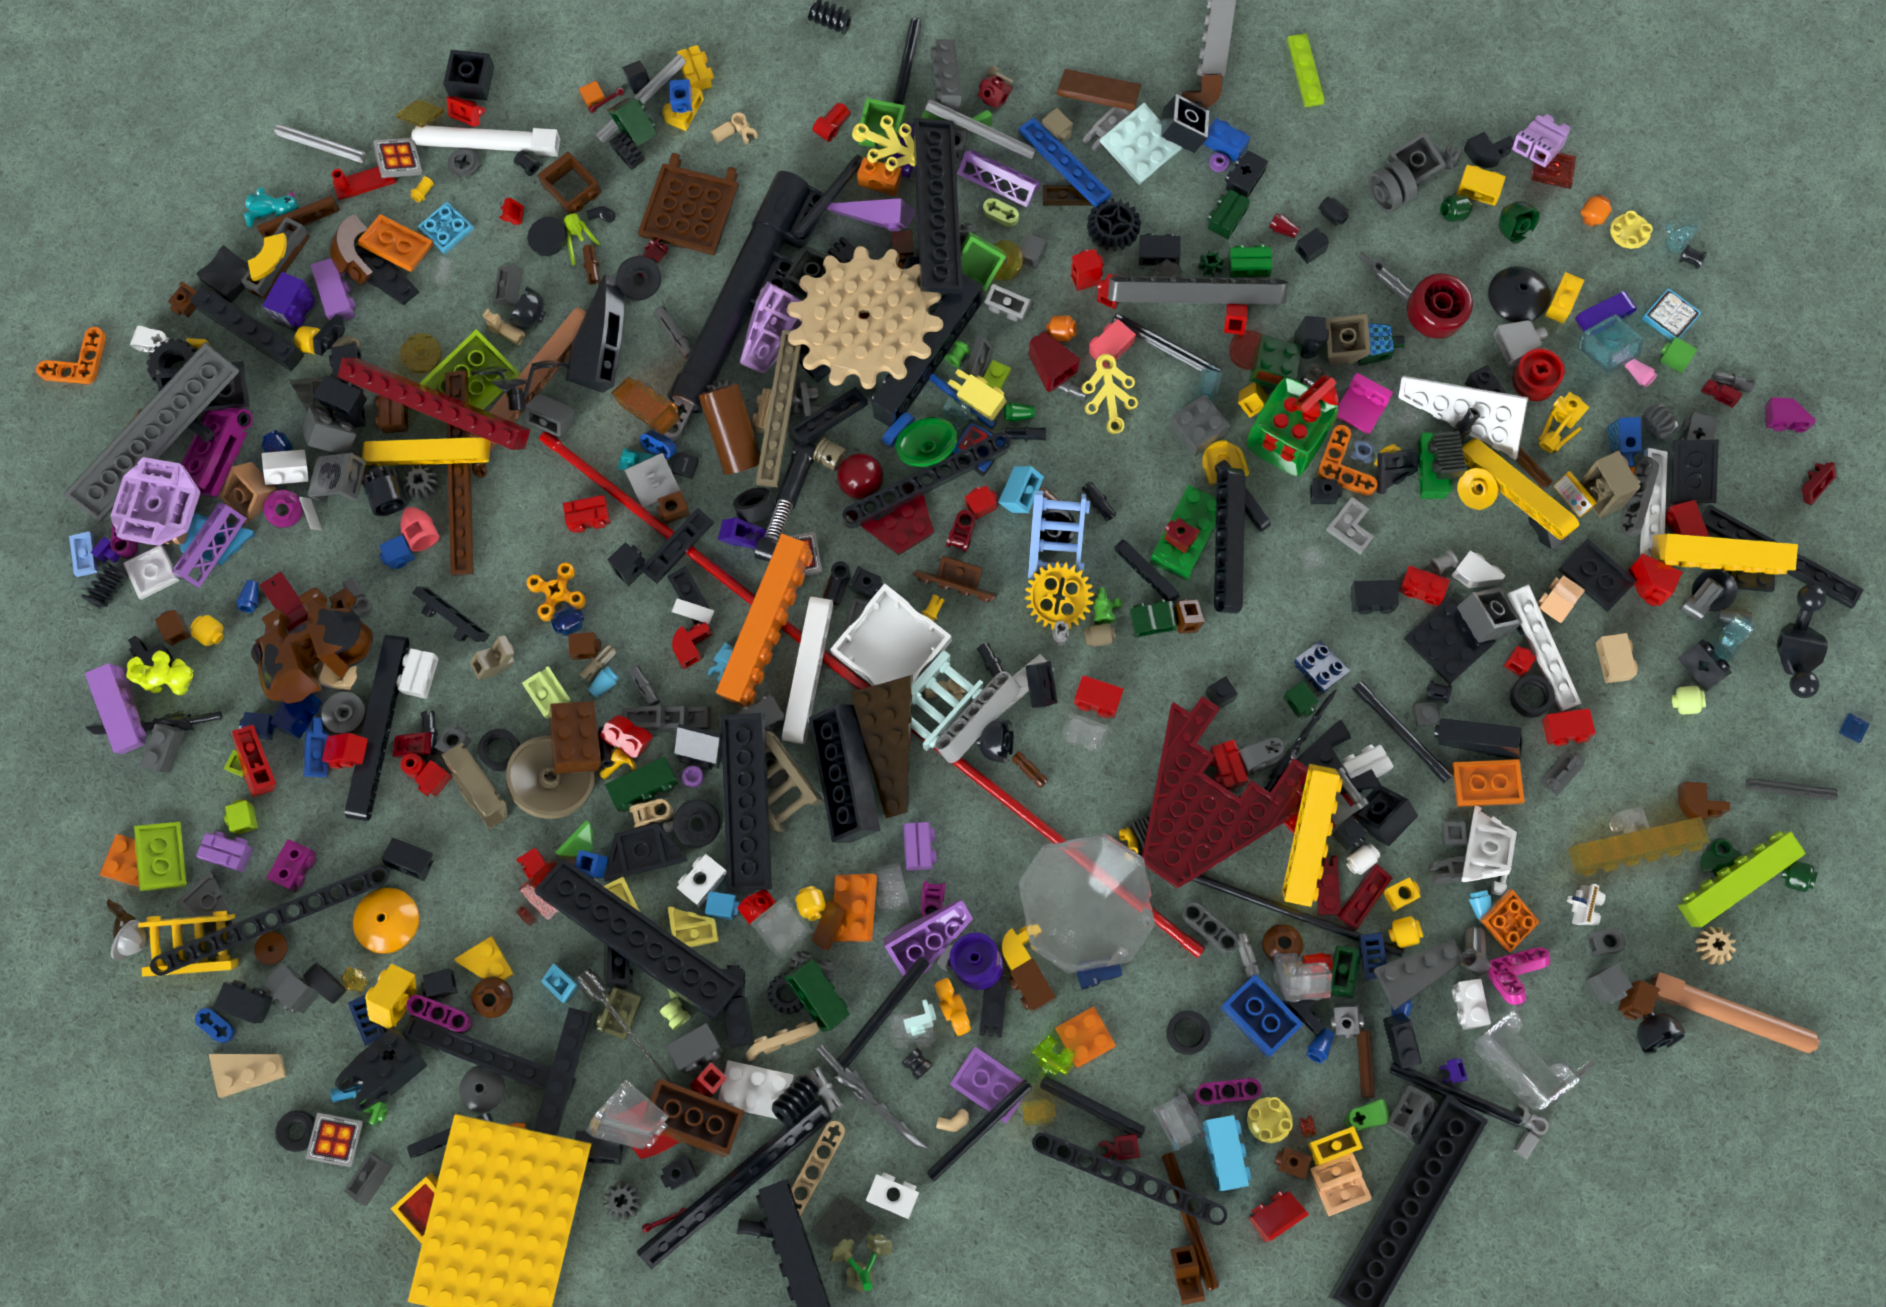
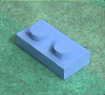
M89 531L69 536L74 575L80 577L97 573V559L90 553L95 548L93 534Z

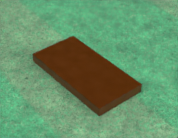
M1065 69L1057 95L1134 111L1141 84Z

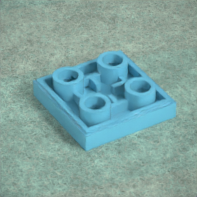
M445 202L417 226L427 238L433 241V244L443 254H446L474 230V227L448 202Z

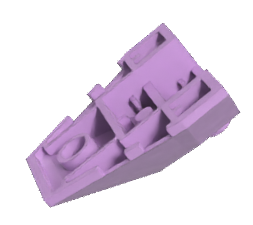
M769 282L765 284L756 300L740 359L742 365L764 374L777 361L782 330L793 331L802 324L800 319L788 315L787 307L791 302H800L802 300Z

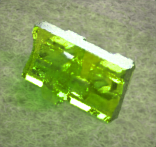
M1047 1036L1032 1051V1054L1040 1058L1037 1065L1043 1068L1041 1075L1045 1077L1049 1072L1057 1076L1059 1071L1067 1075L1074 1066L1072 1062L1076 1053L1066 1047L1060 1055L1053 1052L1058 1042L1050 1036Z

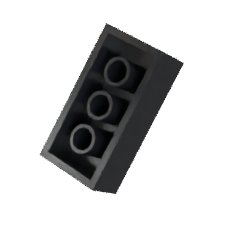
M244 361L231 362L239 369L238 374L203 411L250 407ZM181 367L157 369L158 391L164 387Z

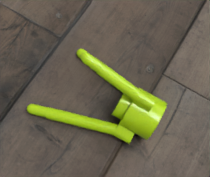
M570 214L564 218L563 222L568 234L567 243L570 259L574 266L576 262L570 234L577 235L580 241H583L584 238L581 234L583 229L597 246H599V242L586 227L584 221H580L577 214Z

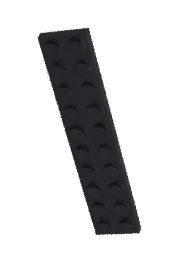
M914 118L913 133L921 292L962 294L963 282L954 121Z
M564 858L534 889V894L713 1021L741 988L742 983Z

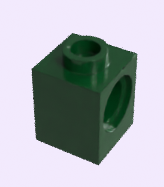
M1304 681L1288 690L1283 696L1297 718L1302 715L1306 718L1313 714L1319 702Z

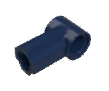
M1118 957L1096 963L1088 962L1075 967L1081 989L1089 988L1090 985L1093 987L1099 985L1100 982L1123 975Z

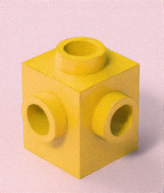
M1569 392L1565 398L1561 395L1553 404L1556 408L1551 414L1559 423H1562L1568 414H1572V417L1566 424L1569 429H1572L1590 407L1579 396Z

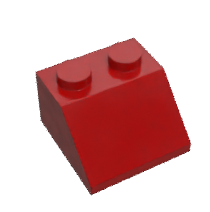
M1643 553L1628 569L1629 574L1637 580L1634 585L1639 597L1644 599L1647 604L1659 607L1674 593L1682 575V571L1665 565V563Z
M1280 1190L1270 1197L1271 1203L1266 1206L1261 1203L1251 1210L1253 1215L1249 1219L1264 1242L1272 1241L1309 1215L1290 1191L1283 1193Z

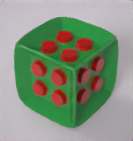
M1284 377L1261 409L1255 424L1250 429L1246 445L1250 451L1261 459L1288 474L1299 477L1307 469L1323 444L1328 431L1336 420L1339 409L1337 405L1328 404L1320 399L1318 400L1321 407L1320 417H1311L1297 410L1293 403L1310 387L1297 380Z

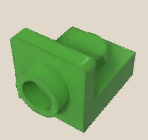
M379 1101L372 1107L364 1110V1112L372 1114L370 1124L379 1126L380 1122H384L388 1114V1109H386L387 1103Z

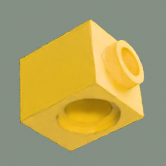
M1410 877L1387 888L1383 892L1393 912L1415 902L1421 897L1418 884L1415 881L1412 882ZM1399 889L1407 891L1408 899L1400 897Z

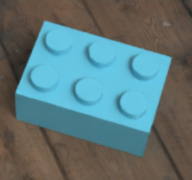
M1234 1115L1204 1121L1202 1126L1216 1192L1249 1186L1248 1181H1251V1173L1249 1167H1245L1243 1158L1246 1157L1244 1143L1239 1141L1238 1134H1241L1239 1120H1235Z

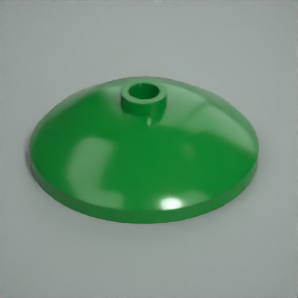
M921 419L911 423L901 431L896 440V452L899 458L908 465L917 467L931 466L941 462L952 453L957 444V433L954 426L944 419Z

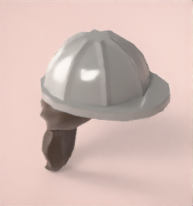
M108 899L107 908L116 916L113 928L114 942L111 948V957L116 961H120L128 955L142 951L144 946H146L148 933L144 927L138 926V923L141 921L128 914L120 904Z

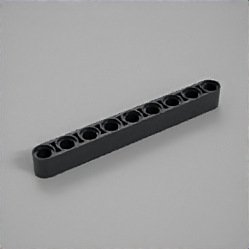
M1005 432L996 433L937 464L931 465L848 506L842 514L844 525L850 529L857 528L1005 455L1010 449V436ZM1003 440L1007 446L1000 448L996 445V441ZM985 449L988 455L981 457L977 454V451ZM961 458H966L970 463L967 466H962L958 461ZM947 467L951 470V473L943 475L940 473V469ZM928 476L932 479V483L928 485L923 484L921 479ZM911 486L914 491L906 494L902 490L903 487ZM892 495L895 497V501L887 503L884 501V497ZM868 504H873L876 506V510L874 512H867L865 507ZM854 513L858 518L850 522L846 519V516Z
M386 634L383 639L361 736L368 738L362 764H357L354 767L345 807V817L348 819L369 821L372 816L370 812H373L376 798L375 791L377 792L381 775L379 770L382 771L386 753L384 750L387 748L390 735L388 730L392 726L395 712L393 709L396 708L399 694L397 678L400 674H403V658L408 653L406 649L409 648L408 637Z
M1040 1132L1033 1137L1032 1145L1038 1153L1210 1224L1222 1225L1227 1219V1210L1221 1204L1048 1133ZM1042 1136L1047 1137L1049 1140V1146L1044 1150L1039 1149L1037 1146V1140ZM1062 1145L1069 1146L1071 1150L1068 1158L1063 1159L1058 1154V1150ZM1083 1154H1089L1092 1157V1164L1089 1167L1085 1168L1080 1164V1157ZM1104 1163H1111L1113 1165L1114 1172L1111 1176L1107 1177L1102 1174L1101 1167ZM1133 1172L1136 1177L1135 1183L1126 1185L1122 1179L1124 1173ZM1152 1180L1156 1182L1158 1186L1156 1193H1146L1144 1185L1147 1181ZM1171 1189L1178 1191L1180 1195L1176 1203H1170L1166 1199V1193ZM1193 1198L1200 1200L1202 1205L1200 1211L1191 1212L1188 1208L1189 1200ZM1215 1207L1222 1209L1224 1214L1222 1220L1217 1222L1213 1221L1210 1217V1211Z

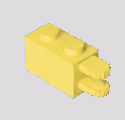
M957 369L955 373L959 378L965 380V383L961 386L956 381L950 379L948 384L958 391L956 395L959 400L993 422L1007 402L1003 396L1005 393L995 386L992 389L986 385L988 382L981 376L974 377L971 374L969 376Z

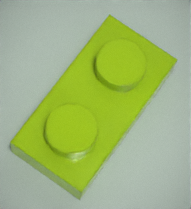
M992 360L983 377L988 382L986 385L992 389L995 386L1001 390L1011 372V368Z

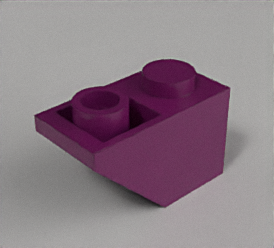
M1772 397L1765 404L1766 428H1773L1774 431L1791 429L1801 433L1806 432L1815 424V418L1793 398Z

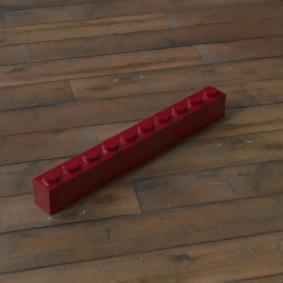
M342 358L337 376L340 379L511 450H522L526 447L531 429L361 359Z

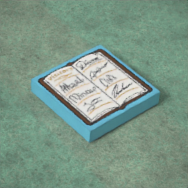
M1668 288L1642 319L1673 341L1675 337L1680 339L1702 312Z

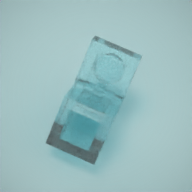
M1737 613L1724 626L1712 643L1718 657L1729 662L1738 652L1741 644L1754 631L1756 625Z

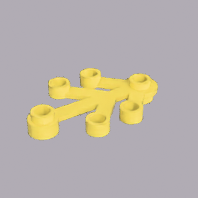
M888 115L882 117L880 126L885 130L889 139L869 131L865 124L855 125L852 137L856 141L863 142L868 139L886 147L880 150L870 149L867 154L869 162L875 163L878 159L899 153L904 156L898 159L895 157L887 159L885 163L887 170L894 171L897 167L906 164L915 167L914 141L910 134L912 131L910 125L902 124L898 130L899 135L904 138L907 147L900 144L892 127L893 119ZM902 129H906L908 133L903 132ZM870 154H875L876 158L871 157ZM889 162H893L895 166H891Z
M1102 354L1096 360L1097 370L1089 381L1083 383L1082 391L1085 394L1093 393L1096 383L1102 376L1104 378V385L1094 399L1085 405L1084 409L1089 415L1095 414L1098 411V406L1106 397L1109 414L1106 428L1109 433L1118 434L1124 429V421L1118 417L1115 396L1124 402V406L1128 410L1136 408L1138 401L1135 397L1129 396L1114 384L1112 375L1121 381L1124 389L1132 388L1135 385V380L1116 367V360L1112 355ZM1103 361L1108 363V368L1103 367ZM1126 379H1129L1131 381L1130 386H1127L1125 384ZM1086 384L1091 385V391L1086 390ZM1129 400L1134 402L1133 407L1128 405ZM1090 404L1094 406L1093 412L1088 408ZM1112 422L1117 424L1116 430L1112 429Z

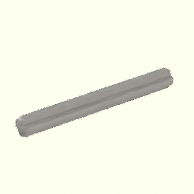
M277 124L276 128H274V132L278 136L363 163L366 159L364 151L282 124Z

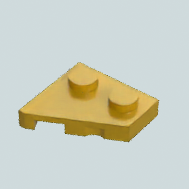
M492 936L454 959L457 963L482 979L499 977L506 980L514 975Z

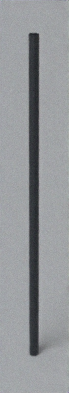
M1110 841L1106 850L1141 862L1143 853L1138 852L1136 856H1130L1127 852L1128 848ZM1203 875L1192 880L1358 942V935H1363L1357 931ZM1377 940L1365 942V944L1369 946L1377 945ZM1384 942L1385 952L1402 957L1403 948Z

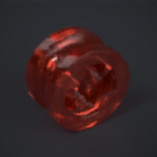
M1309 1115L1306 1119L1300 1117L1299 1124L1303 1137L1307 1138L1309 1134L1315 1136L1316 1128L1312 1116Z

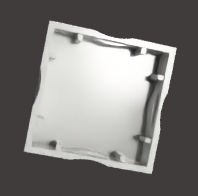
M884 583L866 605L861 616L847 628L830 650L832 655L872 686L913 675V684L940 653L952 642V636L931 619L918 613L908 601Z

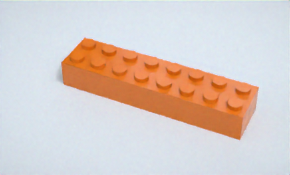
M781 534L716 690V693L724 700L742 707H749V704L752 705L756 698L755 690L757 685H760L764 679L765 673L763 670L765 665H769L772 659V648L780 640L781 633L779 631L788 620L789 614L787 612L789 607L794 605L797 598L796 590L798 586L802 585L805 574H803L805 568L810 566L813 559L812 551L801 540Z

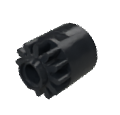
M376 467L370 470L368 475L363 476L362 484L374 515L388 516L403 510L408 505L395 468L389 470V467Z

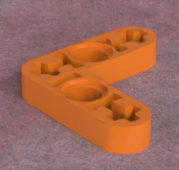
M91 327L85 332L78 363L43 360L37 364L36 373L43 380L80 384L94 382L98 375L104 350L105 333L98 327ZM96 334H98L99 337H95V339L93 340L92 337H94V336H96ZM89 352H96V355L93 359H86V356ZM48 367H49L51 370H53V371H46V374L43 372V370H47ZM67 368H71V374L63 377L62 372ZM87 370H88V371L90 372V374H87V375L84 377V376H83V373H84V374L87 373Z
M1345 425L1336 426L1332 431L1318 469L1319 478L1335 479L1337 471H1341L1337 479L1338 485L1361 495H1372L1378 485L1377 480L1373 476L1340 465L1351 437V431ZM1340 431L1344 432L1345 437H1343L1341 443L1338 444L1336 443L1339 436L1338 434L1340 433ZM1329 450H1338L1340 456L1338 458L1331 457ZM1327 467L1331 468L1330 472L1332 473H1329V475L1325 474ZM1342 475H1351L1353 482L1345 483L1342 480ZM1357 478H1361L1358 486H1355ZM1366 482H1370L1371 487L1369 489H1365L1364 484Z

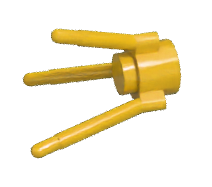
M1550 413L1544 430L1538 438L1540 441L1539 446L1549 453L1558 452L1582 428L1578 427L1560 441L1561 436L1559 434L1572 417V414L1567 415L1555 432L1550 431L1548 433L1554 418Z

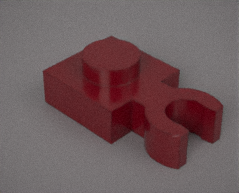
M1708 379L1701 390L1704 394L1714 396L1713 399L1731 408L1737 404L1743 394L1732 386L1724 384L1719 386L1711 379Z
M1137 1133L1114 1136V1143L1103 1140L1098 1144L1099 1147L1106 1146L1109 1152L1107 1154H1101V1156L1110 1158L1112 1154H1116L1117 1161L1141 1157Z

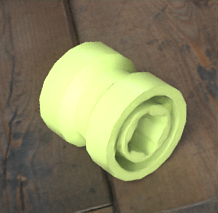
M678 998L672 1000L660 1010L662 1016L669 1020L672 1030L679 1028L691 1018L690 1014L682 1009V1003Z

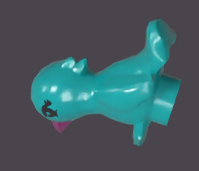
M260 187L257 189V195L251 193L247 197L246 208L249 211L244 213L246 225L250 228L256 219L270 216L274 212H276L275 217L297 210L298 203L294 198V193L290 192L285 196L273 198L266 195L264 189Z

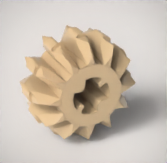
M1708 927L1706 931L1699 933L1701 938L1696 939L1695 943L1701 945V947L1696 948L1695 951L1703 952L1702 960L1708 958L1709 964L1712 965L1717 962L1718 965H1722L1725 960L1729 961L1732 959L1730 953H1734L1736 949L1731 944H1734L1736 940H1729L1730 932L1723 933L1722 927H1717L1716 929ZM1713 943H1717L1719 948H1714Z

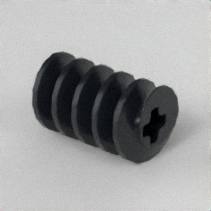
M817 0L809 10V21H814L816 24L820 23L823 27L827 26L829 29H834L843 35L850 28L851 16L849 9L843 13L842 6L836 11V4H832L829 8V1H825L824 5H822V0Z
M107 563L109 567H101L104 574H96L99 581H91L94 588H86L89 595H81V598L97 608L100 606L108 607L104 600H113L109 593H118L114 586H123L119 580L120 578L128 579L122 571Z
M805 1075L797 1076L796 1080L784 1090V1093L780 1094L778 1099L772 1103V1112L783 1124L791 1126L793 1124L792 1119H798V1113L802 1114L805 1110L804 1107H809L810 1101H815V1093L819 1092L818 1086Z

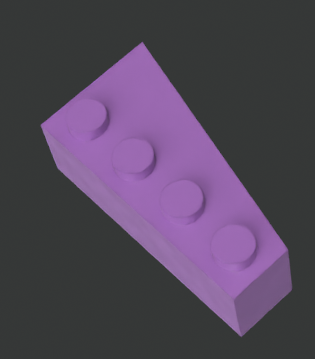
M108 663L86 672L85 676L113 752L125 754L146 745V733L140 722L130 681L126 677V668Z

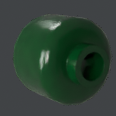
M1461 194L1447 196L1440 206L1441 215L1448 222L1464 221L1472 211V203L1467 196Z
M1795 861L1783 870L1781 878L1785 879V886L1787 888L1807 892L1809 888H1814L1818 872H1815L1814 866L1811 864Z

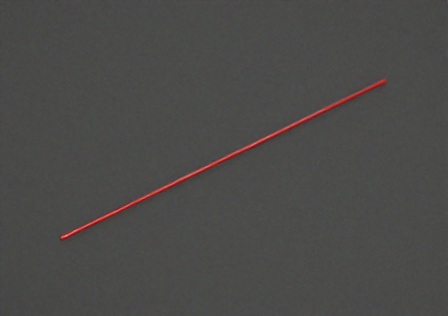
M546 431L540 435L539 440L551 450L556 451L667 540L674 533L672 529L568 449L554 435ZM692 547L686 553V555L752 606L755 598L752 592L696 548ZM787 621L785 625H782L781 629L800 644L802 632ZM824 650L822 662L858 690L871 687ZM911 728L912 733H914L921 740L925 741V739L922 736H920L916 731H914ZM962 757L952 763L1177 940L1192 955L1198 958L1205 950L1203 945L1175 926Z

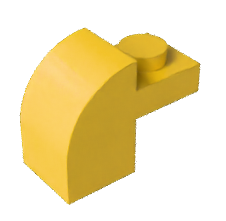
M1030 924L1024 926L1019 930V935L1011 928L1004 936L1002 956L1011 971L1031 960L1023 945L1040 935L1041 931L1037 924L1032 927Z

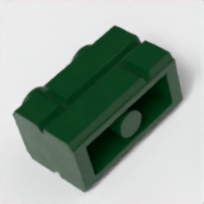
M1231 189L1226 195L1222 194L1217 202L1218 208L1216 211L1212 210L1207 218V221H1209L1208 229L1229 240L1248 210L1250 200Z
M1336 945L1328 985L1331 995L1353 999L1359 971L1358 965H1360L1361 960L1359 949Z

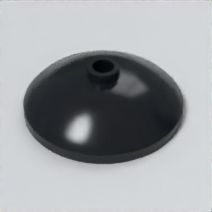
M1513 266L1501 270L1494 276L1489 285L1488 297L1492 308L1504 319L1512 322L1533 321L1539 318L1547 309L1550 301V290L1544 278L1536 271L1526 267Z

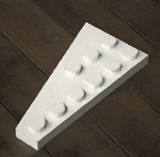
M1407 376L1402 377L1399 391L1400 399L1433 414L1439 420L1442 419L1450 423L1454 428L1456 423L1462 420L1469 408L1478 410L1480 417L1471 427L1472 431L1469 436L1491 445L1495 450L1506 453L1514 460L1517 459L1528 402L1527 397Z

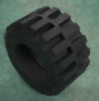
M168 339L167 343L162 341L159 347L155 346L153 348L155 350L153 353L150 352L149 357L151 359L147 360V365L149 366L147 371L150 377L157 383V369L170 368L174 363L182 360L185 361V364L197 350L189 342H183L182 339H177L176 341Z

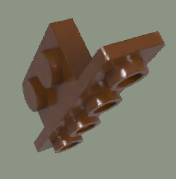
M943 555L937 575L919 569L914 571L913 576L918 577V581L929 584L932 581L938 583L940 588L950 590V587L958 589V593L970 596V594L978 596L979 600L985 602L995 600L997 597V593L978 588L983 567Z

